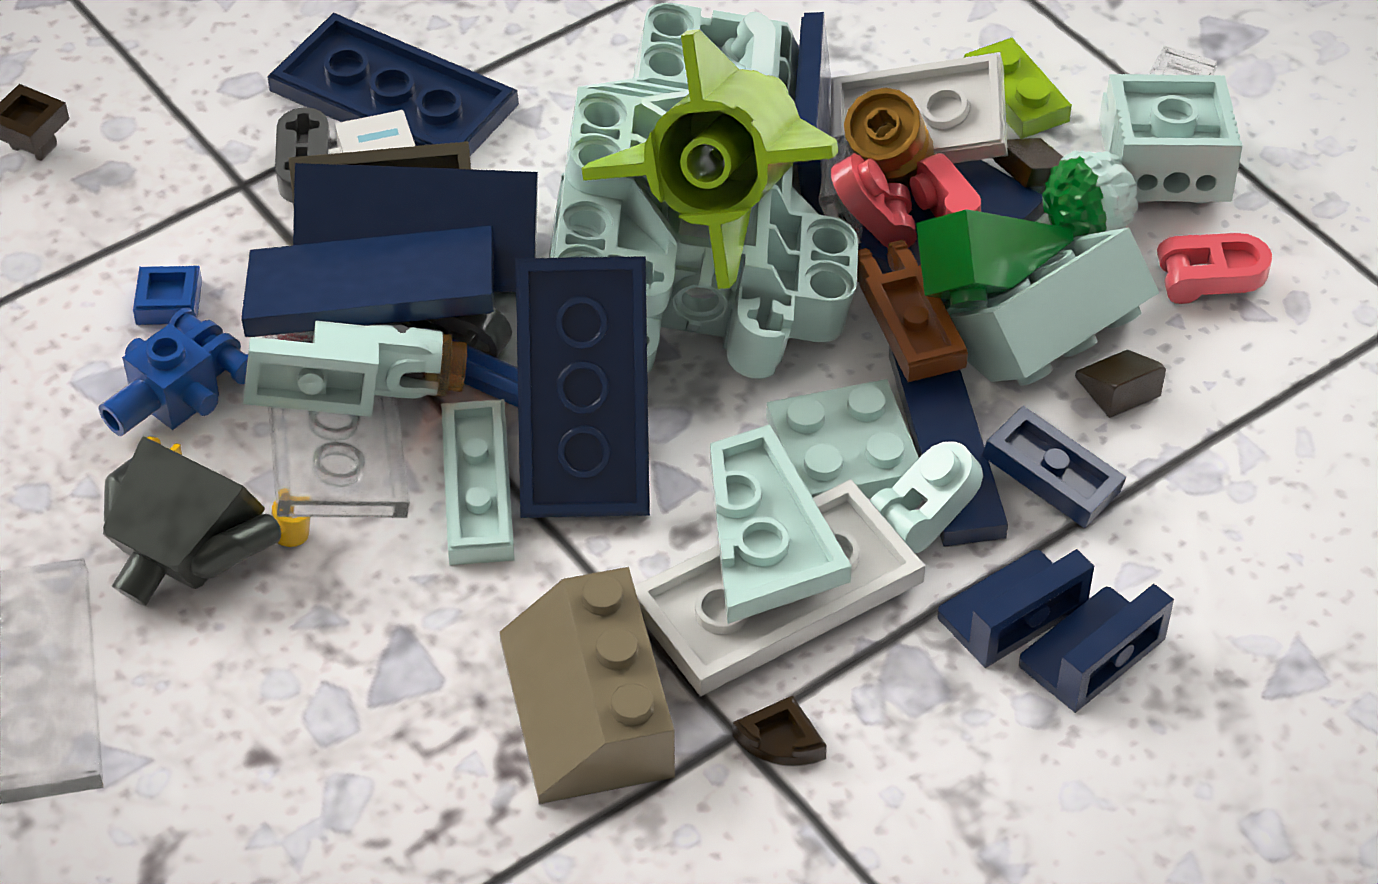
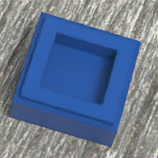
M200 266L139 267L133 306L136 325H168L172 316L182 308L191 309L198 318L202 286Z

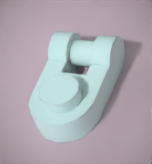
M749 12L737 27L738 36L728 39L720 50L739 69L754 70L764 75L772 76L776 38L775 26L764 14Z
M942 442L928 449L892 488L878 491L873 495L870 502L914 553H919L931 545L975 496L981 486L983 478L982 468L964 445L957 442ZM923 500L926 501L919 510H915Z

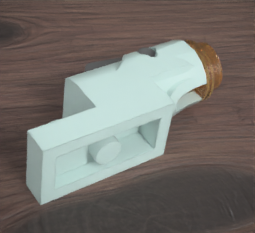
M315 321L313 343L250 337L243 404L372 417L375 395L409 399L421 398L425 395L446 397L447 391L462 392L467 361V343L452 341V335L443 334L442 331L408 328L404 325L362 326Z

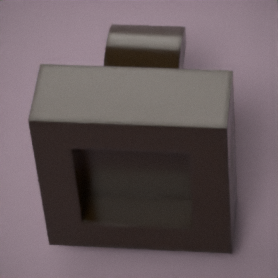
M19 83L0 102V140L8 143L16 151L23 149L35 154L36 159L42 161L57 146V139L54 134L69 120L66 102Z

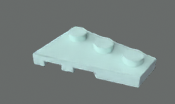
M770 424L710 443V465L727 624L851 582L852 565Z

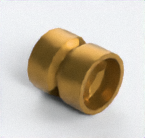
M885 87L868 91L858 97L848 109L844 121L845 138L853 153L858 154L865 161L868 159L874 160L883 171L887 183H900L909 188L910 178L917 174V162L934 155L932 138L912 98L900 90Z

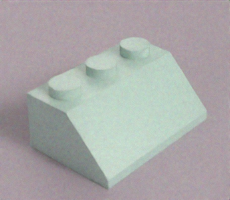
M1127 227L1074 237V241L1013 288L988 294L987 304L962 309L950 307L947 309V312L967 348L968 363L991 382L1017 379L1018 384L1023 386L1038 381L1053 371L1050 362L1061 355L1065 357L1073 356L1095 345L1098 342L1095 334L1108 326L1110 329L1116 328L1139 317L1142 314L1139 306L1160 292L1130 228Z

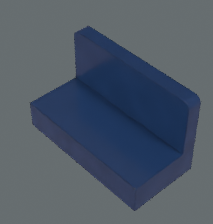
M1035 549L941 604L938 608L937 618L984 668H987L1053 628L1089 599L1095 566L1078 549L1054 563L1042 551Z
M1154 583L1131 602L1113 588L1103 587L1020 654L1018 665L1036 682L1076 713L1166 639L1174 598Z

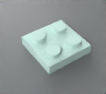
M887 379L767 402L766 419L768 425L770 424L812 498L851 479L868 499H871L878 491L892 488L919 459Z

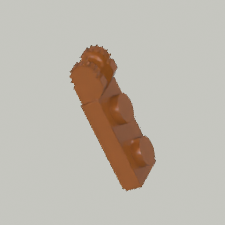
M899 240L888 244L887 257L892 272L882 274L869 249L858 250L857 282H859V286L907 382L966 368L967 348L941 298L924 295L921 265L918 266L905 241Z

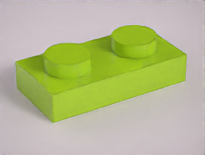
M1013 37L964 54L965 58L1000 52L1004 68L1006 122L1020 139L1070 122L1072 104Z

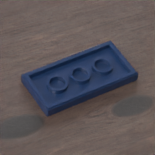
M334 12L267 76L269 91L307 108L321 111L324 115L339 122L403 110L415 146L469 141L470 156L519 105L518 90Z
M295 163L293 245L492 226L494 238V292H516L515 258H536L538 172Z
M492 226L252 249L249 252L241 316L245 337H259L309 332L315 330V321L369 326L490 314L494 312V238Z
M646 256L515 258L520 518L650 516Z

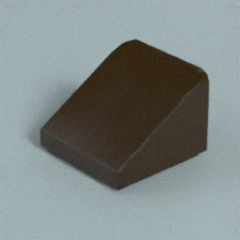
M1127 349L1077 370L1075 378L1105 414L1111 418L1160 397L1166 368L1159 361Z

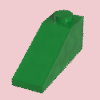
M968 209L916 223L924 295L927 297L949 299L951 307L957 309L985 305L988 303V294L1013 288L1074 241L1073 229Z

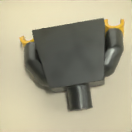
M143 436L133 457L111 472L105 480V523L103 535L123 552L130 555L112 587L144 606L150 601L165 574L193 589L202 587L209 578L219 575L246 558L276 543L286 547H296L303 544L309 536L311 515L306 512L297 518H292L294 502L287 497L277 498L273 502L271 515L262 514L265 507L243 485L183 456L181 445L178 443L169 449L161 445L160 439Z

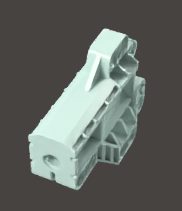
M676 3L656 4L649 8L645 15L633 78L579 86L577 89L565 171L561 176L554 214L549 258L646 256L648 373L652 370L660 340V329L664 327L724 337L723 348L727 349L728 362L734 370L750 378H766L774 375L776 366L782 362L788 338L813 342H829L842 334L857 286V233L845 221L831 216L819 215L792 187V165L764 197L752 207L736 282L731 288L718 289L711 240L679 234L680 218L678 216L681 213L671 209L665 201L659 202L651 192L646 175L583 181L581 168L588 162L646 142L657 121L689 94L681 35L687 30L700 29L721 49L728 39L738 36L737 27L746 16L713 10L712 18L701 17L702 8ZM771 20L776 29L772 76L782 80L787 87L789 96L795 102L799 45L788 22ZM701 287L712 290L716 295L707 299L694 298L687 294L686 291L691 288Z

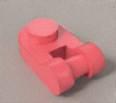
M937 153L917 162V174L910 178V188L916 203L922 210L930 209L936 218L965 209L981 212V198L944 154Z
M852 154L831 167L832 182L844 206L885 247L888 248V244L899 240L905 241L908 247L914 244L917 239L915 221L909 215L912 209L910 191L905 185L887 183L879 165L872 159L865 161L858 154Z
M1243 233L1174 236L1163 240L1157 248L1160 267L1168 273L1164 279L1168 298L1176 304L1191 303L1201 295L1255 291L1267 281L1272 263V252L1268 245L1255 236Z

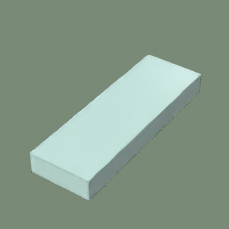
M504 399L442 403L449 565L515 561Z

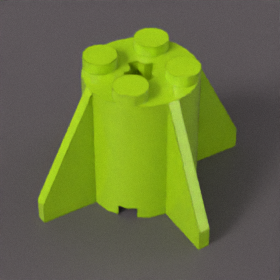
M700 29L687 30L681 35L689 94L657 121L646 142L588 162L581 170L583 181L646 175L651 192L660 203L665 201L671 209L681 213L678 216L679 218L690 224L709 226L718 289L731 288L737 279L752 207L764 197L791 168L794 162L834 158L838 153V146L835 138L799 117L795 102L789 96L787 87L781 79L771 75H764L754 70L739 69Z

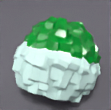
M1084 150L1080 152L1072 151V153L1064 156L1058 166L1051 168V175L1045 183L1046 189L1042 193L1044 213L1048 214L1050 224L1072 228L1073 237L1126 228L1133 221V214L1137 212L1138 208L1136 182L1132 174L1123 166L1121 157L1111 154L1109 151L1096 153L1084 152Z

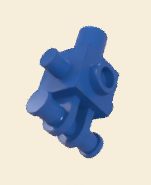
M182 308L172 316L167 326L146 341L136 338L128 344L125 356L122 357L128 385L99 405L100 416L108 428L118 436H123L150 415L156 417L173 431L196 413H199L201 416H207L214 411L220 396L216 377L225 370L231 374V378L241 385L245 384L248 354L240 350L241 344L238 339L229 333H223L222 328L212 320L200 321L191 309Z

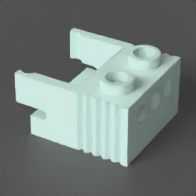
M1109 74L1107 92H1103L1099 116L1105 152L1109 151L1111 154L1121 157L1123 166L1132 174L1136 182L1137 202L1175 201L1196 204L1232 202L1243 144L1240 141V134H1238L1239 129L1236 127L1237 121L1235 120V114H1233L1234 109L1225 75Z

